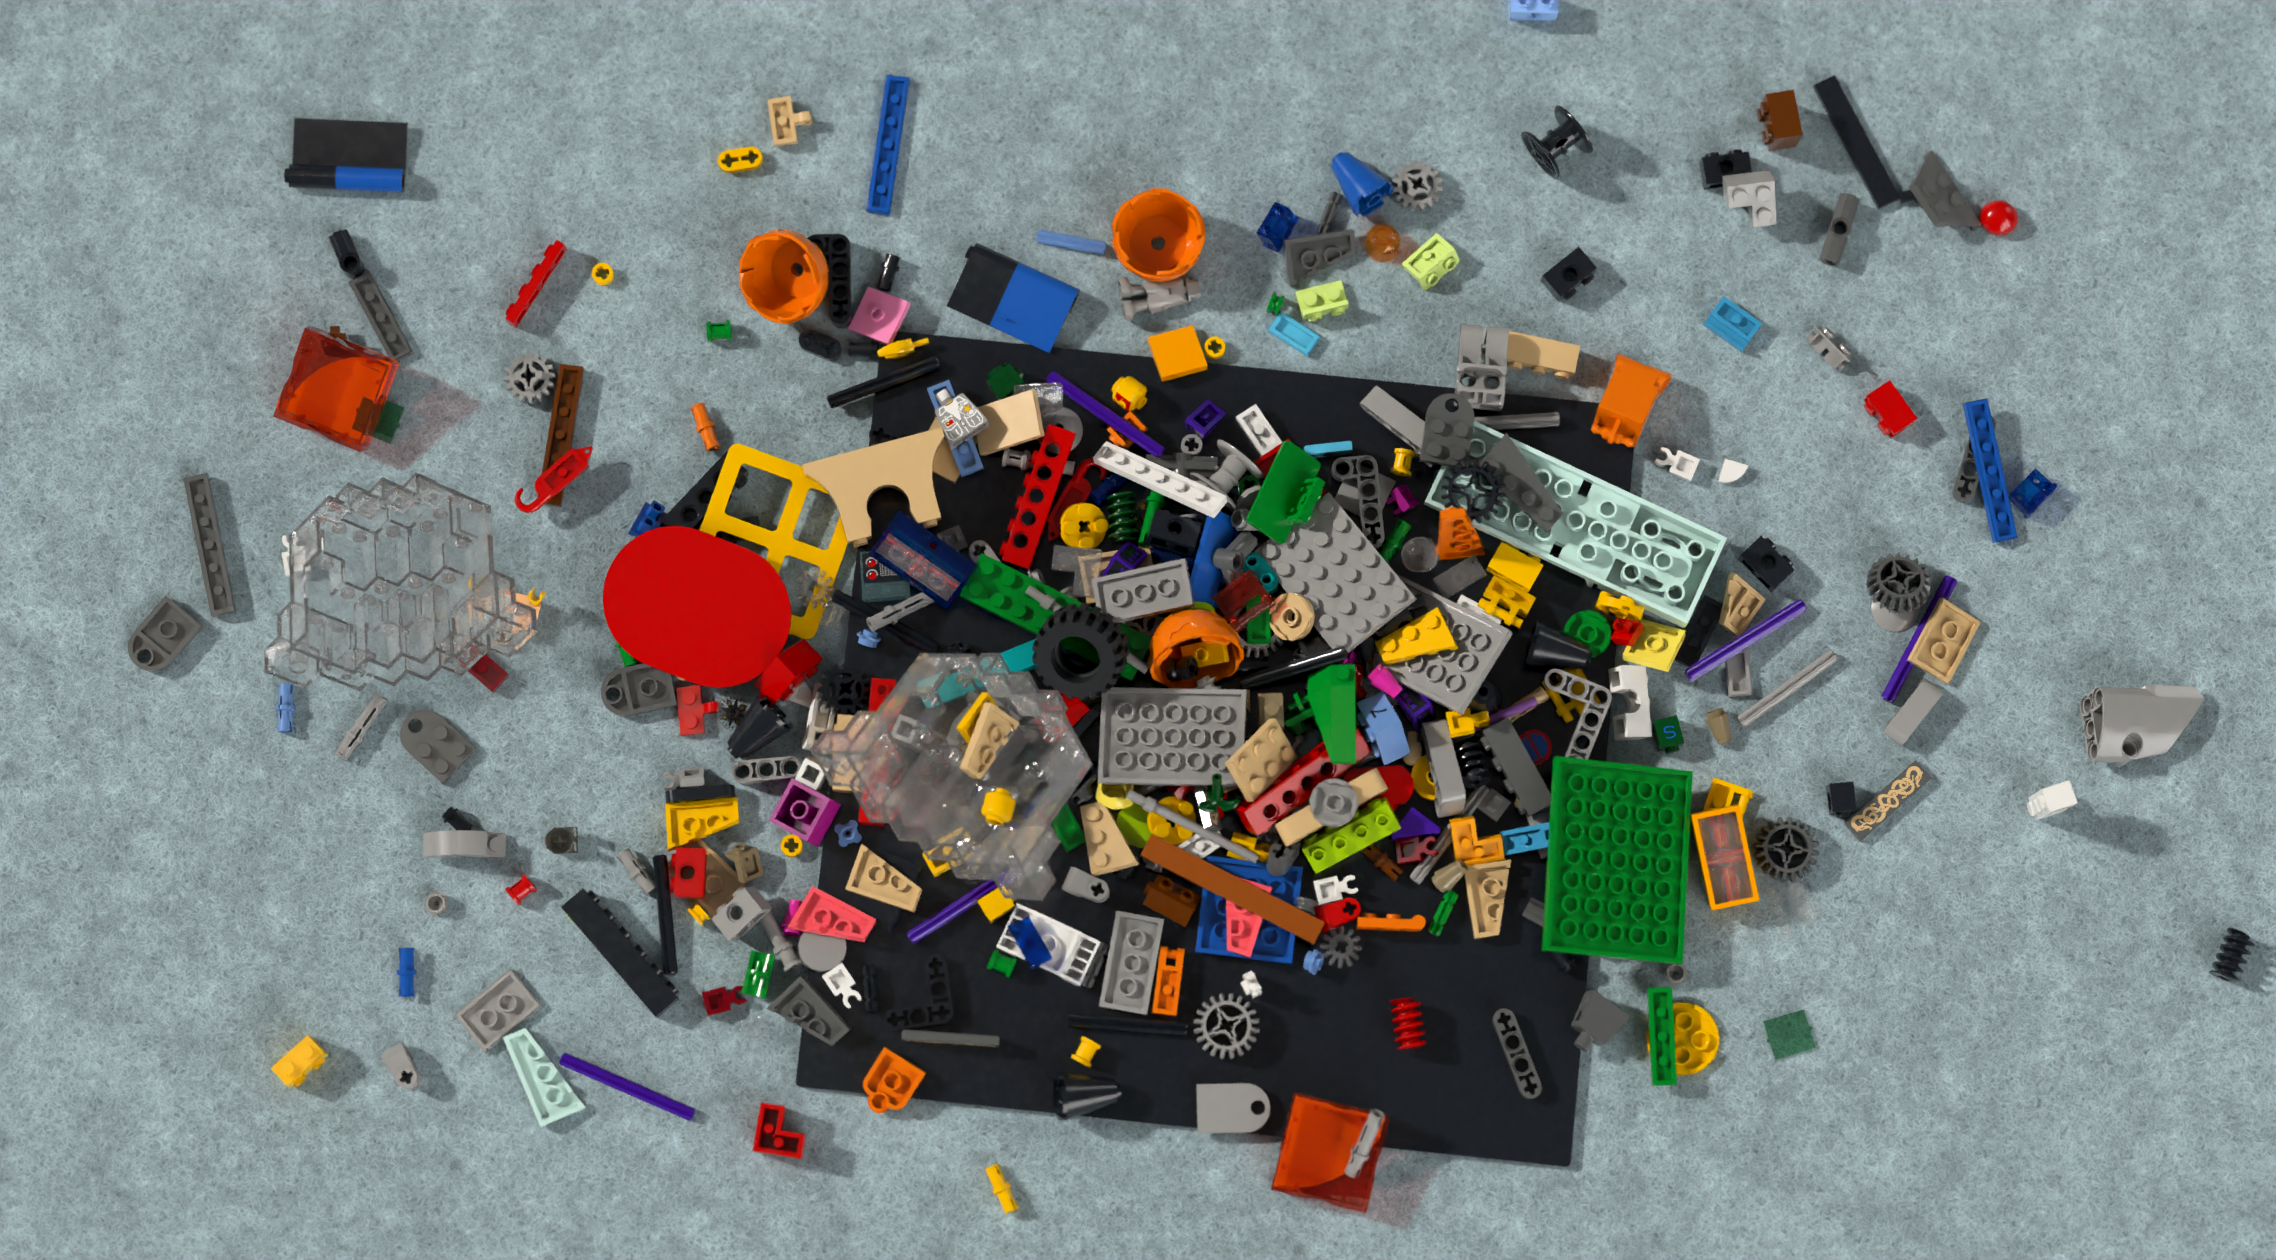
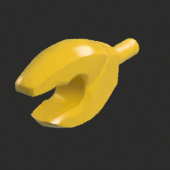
M911 338L886 345L879 349L877 353L879 357H885L886 359L900 358L913 353L915 347L929 344L928 338L912 342Z

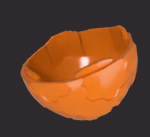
M1152 188L1137 194L1121 205L1112 222V245L1120 263L1129 272L1151 282H1165L1187 273L1197 262L1203 244H1205L1204 220L1197 207L1183 196L1168 189ZM1161 238L1164 240L1165 246L1160 250H1156L1151 246L1152 240Z
M777 229L756 236L748 242L740 258L739 284L747 304L761 316L775 323L790 324L797 322L815 311L826 294L829 277L827 261L820 248L803 234L792 230ZM796 263L803 267L802 275L796 272Z
M1184 609L1170 614L1157 627L1149 646L1148 664L1151 676L1155 681L1166 685L1168 688L1194 689L1198 686L1196 682L1207 675L1210 678L1216 677L1213 683L1232 676L1238 670L1239 664L1244 658V651L1235 629L1222 616L1208 609ZM1200 642L1227 645L1229 662L1198 668V675L1194 680H1184L1183 678L1175 682L1168 680L1165 673L1166 661L1174 657L1181 659L1180 647Z

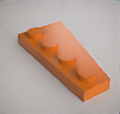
M1449 507L1440 511L1437 548L1439 561L1486 555L1485 546L1465 508Z

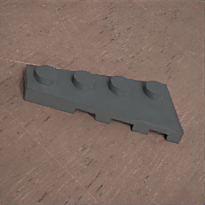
M1506 433L1482 459L1479 467H1482L1485 461L1489 462L1488 471L1495 466L1497 470L1493 473L1494 477L1499 474L1503 476L1497 480V483L1506 484V487L1499 488V492L1506 493L1508 500L1547 533L1563 515V512ZM1479 472V474L1490 483L1489 479Z

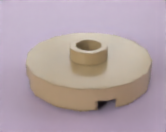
M1285 593L1274 600L1269 614H1271L1270 627L1275 635L1283 640L1296 641L1303 639L1311 631L1315 617L1313 606L1308 598L1298 593ZM1293 613L1295 614V620H1294V621H1293V619H1292Z

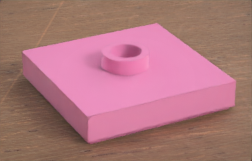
M868 287L848 329L856 334L889 345L893 342L911 304L903 299Z

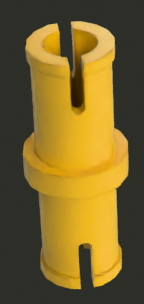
M997 1163L986 1168L985 1172L994 1188L992 1190L993 1194L997 1195L1004 1213L1008 1214L1017 1210L1019 1206L1011 1193L1010 1183L1006 1182L999 1167L1000 1165Z

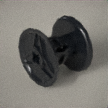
M1557 105L1554 114L1559 126L1556 129L1548 130L1547 136L1541 140L1530 132L1523 131L1521 133L1522 141L1530 155L1553 179H1558L1560 176V170L1555 159L1561 154L1566 155L1568 153L1567 149L1572 145H1575L1584 153L1593 152L1592 143L1582 126L1565 108Z

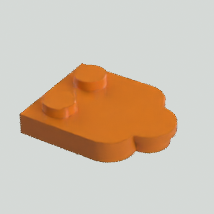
M885 1046L863 1082L864 1090L869 1095L868 1105L870 1109L876 1113H884L889 1109L899 1110L903 1108L927 1072Z

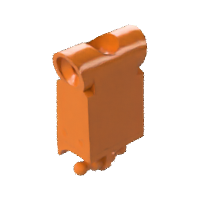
M1617 353L1614 373L1598 406L1591 427L1592 433L1601 435L1603 439L1608 440L1607 443L1609 444L1622 443L1627 447L1635 448L1655 401L1669 384L1672 374L1652 366L1643 365L1635 359Z

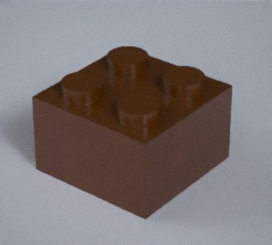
M1794 89L1766 94L1760 103V108L1757 109L1759 123L1763 122L1764 131H1762L1763 144L1768 145L1769 151L1796 147L1803 132Z

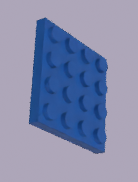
M1207 856L1206 862L1234 876L1272 887L1271 895L1292 906L1298 905L1296 898L1300 897L1303 867L1291 866L1285 875L1273 876L1267 871V863L1256 862L1254 864L1247 860ZM1203 888L1196 953L1292 964L1295 935L1262 919L1250 958L1227 951L1226 900Z

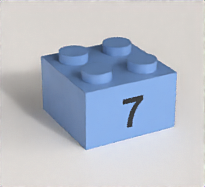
M1383 691L1357 702L1359 713L1356 714V717L1361 727L1364 726L1361 732L1366 743H1372L1370 748L1375 758L1380 757L1383 764L1386 765L1410 754L1401 721Z

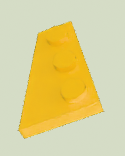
M1438 607L1375 642L1383 661L1387 665L1412 660L1420 655L1438 654V651L1450 649L1452 651L1459 649Z
M737 797L665 804L669 852L740 823Z

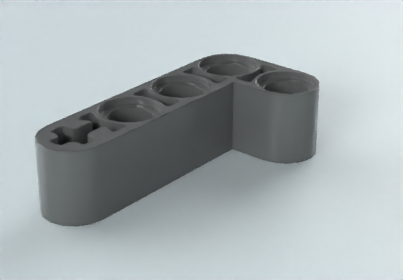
M1369 455L1338 458L1332 465V476L1339 482L1356 481L1361 532L1366 538H1369L1371 534L1370 527L1379 525V527L1374 528V535L1379 537V539H1377L1376 544H1372L1377 550L1384 542L1377 461ZM1369 462L1373 470L1370 473H1364L1360 470V464ZM1345 464L1349 468V473L1346 475L1338 474L1336 466ZM1364 486H1372L1375 494L1371 497L1365 496L1362 493ZM1368 509H1373L1377 512V518L1370 521L1365 518L1364 512Z

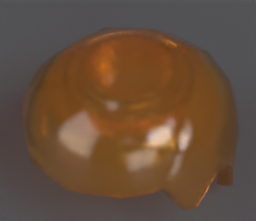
M1374 225L1369 229L1365 237L1366 253L1377 262L1392 261L1400 250L1399 233L1390 225Z

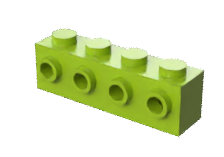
M1386 797L1382 799L1376 798L1370 801L1364 809L1360 811L1357 809L1355 816L1347 824L1340 827L1325 826V830L1317 834L1314 832L1308 835L1301 842V847L1314 872L1317 874L1401 829V826Z

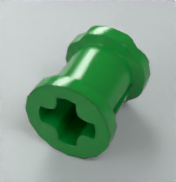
M731 320L723 323L707 321L708 342L717 339L732 341Z
M1254 476L1243 477L1239 482V495L1244 492L1245 484L1248 486L1252 484L1254 486L1260 485L1258 479Z
M995 949L987 969H996L1006 974L1007 978H1010L1018 958H1010L999 953L998 949Z

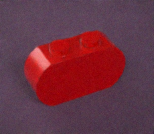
M1401 765L1353 768L1345 774L1343 781L1349 783L1366 772L1377 768L1388 790L1372 800L1386 797L1393 811H1397L1398 807L1406 804L1414 788L1411 774ZM1370 801L1359 806L1357 809L1359 811L1364 809Z

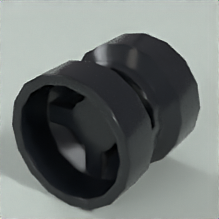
M1184 656L1181 659L1178 657L1169 658L1165 664V673L1171 682L1180 681L1182 678L1184 680H1194L1198 675V664L1193 656Z

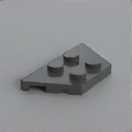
M1931 150L1924 156V162L1918 168L1916 177L1909 186L1910 190L1935 227L1948 226L1960 229L1962 226H1965L1975 231L1982 224Z

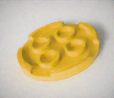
M1686 1002L1673 1003L1676 1074L1691 1075L1706 1068L1716 1056L1719 1046V1031L1712 1016L1702 1007ZM1648 1025L1647 1033H1646V1044H1647V1048H1648V1051H1649V1054H1650L1649 1025Z

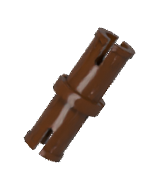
M1374 843L1367 846L1371 851L1366 847L1360 850L1375 863L1373 865L1375 868L1379 867L1392 881L1395 882L1398 878L1392 869L1399 875L1404 872V869L1400 868L1388 857L1389 854L1386 851L1383 853Z

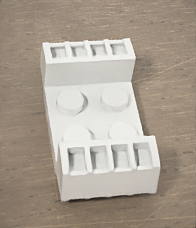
M1017 903L996 947L1013 957H1019L1060 976L1061 979L1071 984L1080 986L1100 941Z

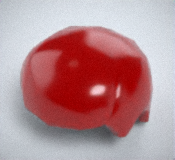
M1991 201L1984 205L1979 213L1981 226L1991 235L2005 236L2012 232L2018 223L2017 211L2007 201Z

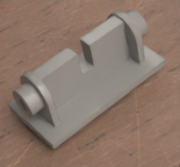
M1817 326L1815 329L1818 333L1816 334L1813 331L1806 337L1809 340L1808 343L1819 354L1827 349L1829 352L1823 358L1834 370L1837 368L1841 371L1846 366L1845 360L1847 362L1853 360L1849 356L1851 351L1843 343L1839 345L1833 339L1835 335L1826 326L1824 328Z

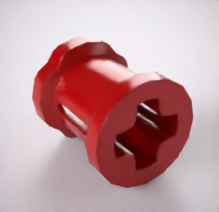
M525 874L521 875V879L513 886L505 888L517 905L521 904V900L529 893L537 891Z

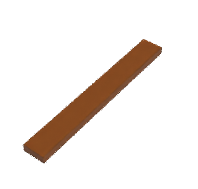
M1154 834L1150 835L1140 855L1313 945L1325 923Z

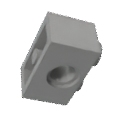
M755 887L739 888L733 893L732 896L734 898L729 903L722 904L716 910L717 914L712 918V921L728 941L740 940L772 909ZM739 907H741L743 911L742 917L738 915Z

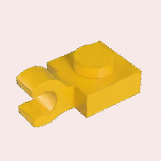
M1467 708L1463 715L1455 711L1446 712L1451 738L1474 734V727L1485 728L1490 726L1488 711L1471 714L1470 708Z
M1237 832L1233 833L1231 841L1258 854V860L1267 863L1271 845L1266 843L1256 845V838ZM1229 850L1227 852V856L1233 857L1239 860H1247Z

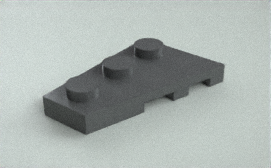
M1353 229L1283 239L1287 278L1290 287L1307 277L1313 276L1318 271L1356 254Z
M804 975L798 977L766 1008L773 1013L776 1012L783 1016L787 1021L804 1028L808 1033L831 1046L835 1045L851 1030V1027Z

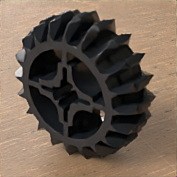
M1466 459L1465 468L1460 462L1456 463L1459 471L1450 468L1448 471L1453 477L1444 476L1443 480L1449 482V486H1441L1442 490H1448V494L1441 495V499L1449 498L1450 500L1444 507L1463 508L1457 502L1455 493L1463 494L1467 499L1468 509L1465 510L1471 522L1473 521V516H1475L1476 522L1481 523V515L1486 520H1490L1489 511L1495 515L1498 513L1494 505L1503 506L1504 504L1498 500V497H1506V493L1499 492V488L1506 487V484L1497 483V480L1503 477L1502 474L1494 477L1493 473L1497 468L1494 466L1488 471L1489 462L1487 461L1483 463L1482 467H1479L1480 459L1474 460V466L1471 465L1470 459ZM1472 471V476L1466 486L1455 485L1461 475ZM1479 472L1489 479L1492 490L1481 486ZM1474 484L1475 489L1485 493L1476 494V498H1472L1471 493L1462 489L1472 488L1471 485ZM1480 497H1492L1485 508L1475 511V505H1477Z

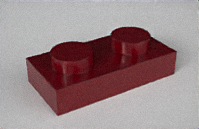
M473 643L457 660L462 667L493 693L509 676L506 671Z

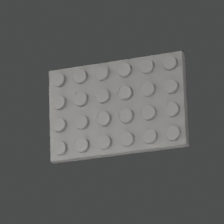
M1328 492L1315 503L1312 510L1313 514L1309 521L1305 524L1293 525L1285 543L1277 544L1272 539H1269L1254 552L1261 555L1276 573L1279 584L1286 593H1298L1308 598L1315 614L1313 626L1332 649L1344 646L1349 653L1413 603L1416 598Z
M1397 574L1413 595L1422 593L1424 596L1426 607L1415 610L1416 619L1438 607L1459 649L1452 651L1450 649L1438 651V654L1420 655L1412 660L1387 665L1375 644L1373 669L1379 663L1383 667L1386 666L1398 683L1463 715L1513 633L1509 629ZM1376 633L1371 635V637L1376 638L1375 642L1380 640ZM1357 655L1356 660L1361 663Z
M1111 687L1108 692L1102 693L1098 783L1212 786V775L1219 773L1222 775V787H1238L1225 762L1245 743L1247 690Z

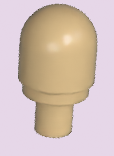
M1408 732L1407 743L1410 754L1402 757L1407 765L1414 766L1421 758L1422 747L1421 743L1417 742V732Z

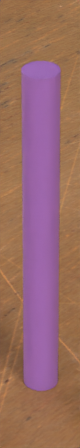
M1535 696L1489 715L1490 726L1507 717L1509 718L1537 706L1538 702ZM1474 727V733L1484 728ZM1462 736L1451 738L1452 742H1454Z

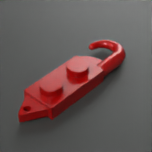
M593 447L571 448L541 474L535 481V490L539 497L531 504L525 505L521 502L520 497L523 489L520 488L514 497L517 508L525 513H533L539 510L552 497L554 498L589 468L588 462Z
M1093 458L1084 460L1078 466L1048 517L1046 523L1049 526V541L1061 536V524L1059 523L1065 509L1072 504L1086 503L1092 488L1090 483L1084 478L1090 466L1099 467L1101 471L1100 479L1103 480L1105 478L1106 469L1094 464Z

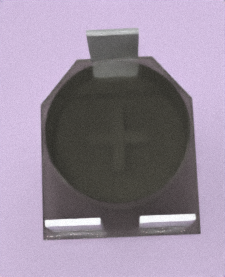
M578 827L553 828L546 834V837L544 836V845L548 850L557 855L578 853Z

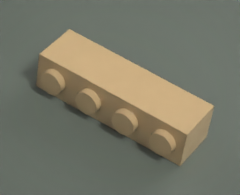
M1509 331L1507 364L1509 368L1514 370H1522V367L1531 369V372L1534 374L1545 375V372L1555 374L1554 377L1558 379L1568 380L1569 377L1573 378L1575 374L1580 345ZM1485 332L1483 344H1485V341H1486V332ZM1481 352V359H1484L1485 352Z

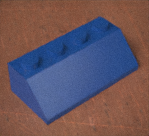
M1219 511L1215 518L1207 515L1190 577L1194 602H1205L1211 604L1215 609H1218L1221 595L1217 594L1219 585L1224 586L1225 580L1222 570L1215 568L1213 556L1218 548H1227L1231 541L1235 540L1239 534V531L1231 525V516Z

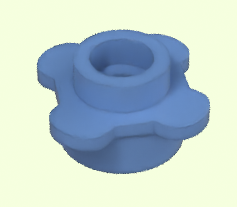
M864 629L863 632L859 631L857 633V636H859L858 643L872 648H876L877 643L882 638L877 636V632H872L869 629Z
M850 820L844 825L837 824L835 826V832L839 836L838 843L841 847L861 841L862 836L857 831L858 823L855 820Z
M1317 949L1308 951L1304 959V969L1308 970L1312 975H1316L1317 970H1320L1323 965V956H1321V952Z

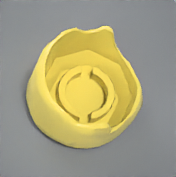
M1098 783L1096 800L1114 810L1130 807L1134 802L1127 799L1126 795L1130 789L1134 791V785Z

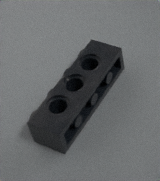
M727 451L661 520L665 527L684 526L698 530L702 525L709 505L702 504L701 498L705 494H713L728 453ZM742 465L732 492L736 488L740 490L749 480L747 478L749 473ZM690 511L696 512L697 517L694 521L687 522L684 520L686 513Z

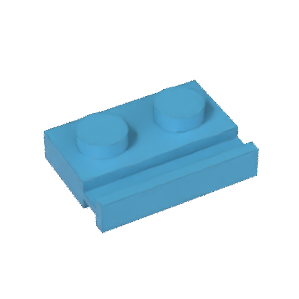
M1723 296L1703 325L1742 352L1762 323Z

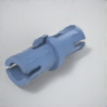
M281 683L278 684L279 700L278 705H276V711H278L277 732L292 733L293 711L296 708L293 705L294 684Z

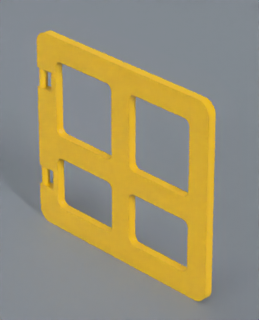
M733 444L726 455L700 531L716 536L717 532L722 531L766 547L768 549L766 561L772 565L778 574L785 556H791L818 566L820 572L803 617L792 615L790 635L809 640L816 634L848 544L841 516H839L828 549L822 550L795 540L793 532L808 490L815 489L826 494L828 493L818 483L805 477L802 466L742 444ZM743 464L792 482L789 496L775 531L753 525L725 513V508L739 469Z

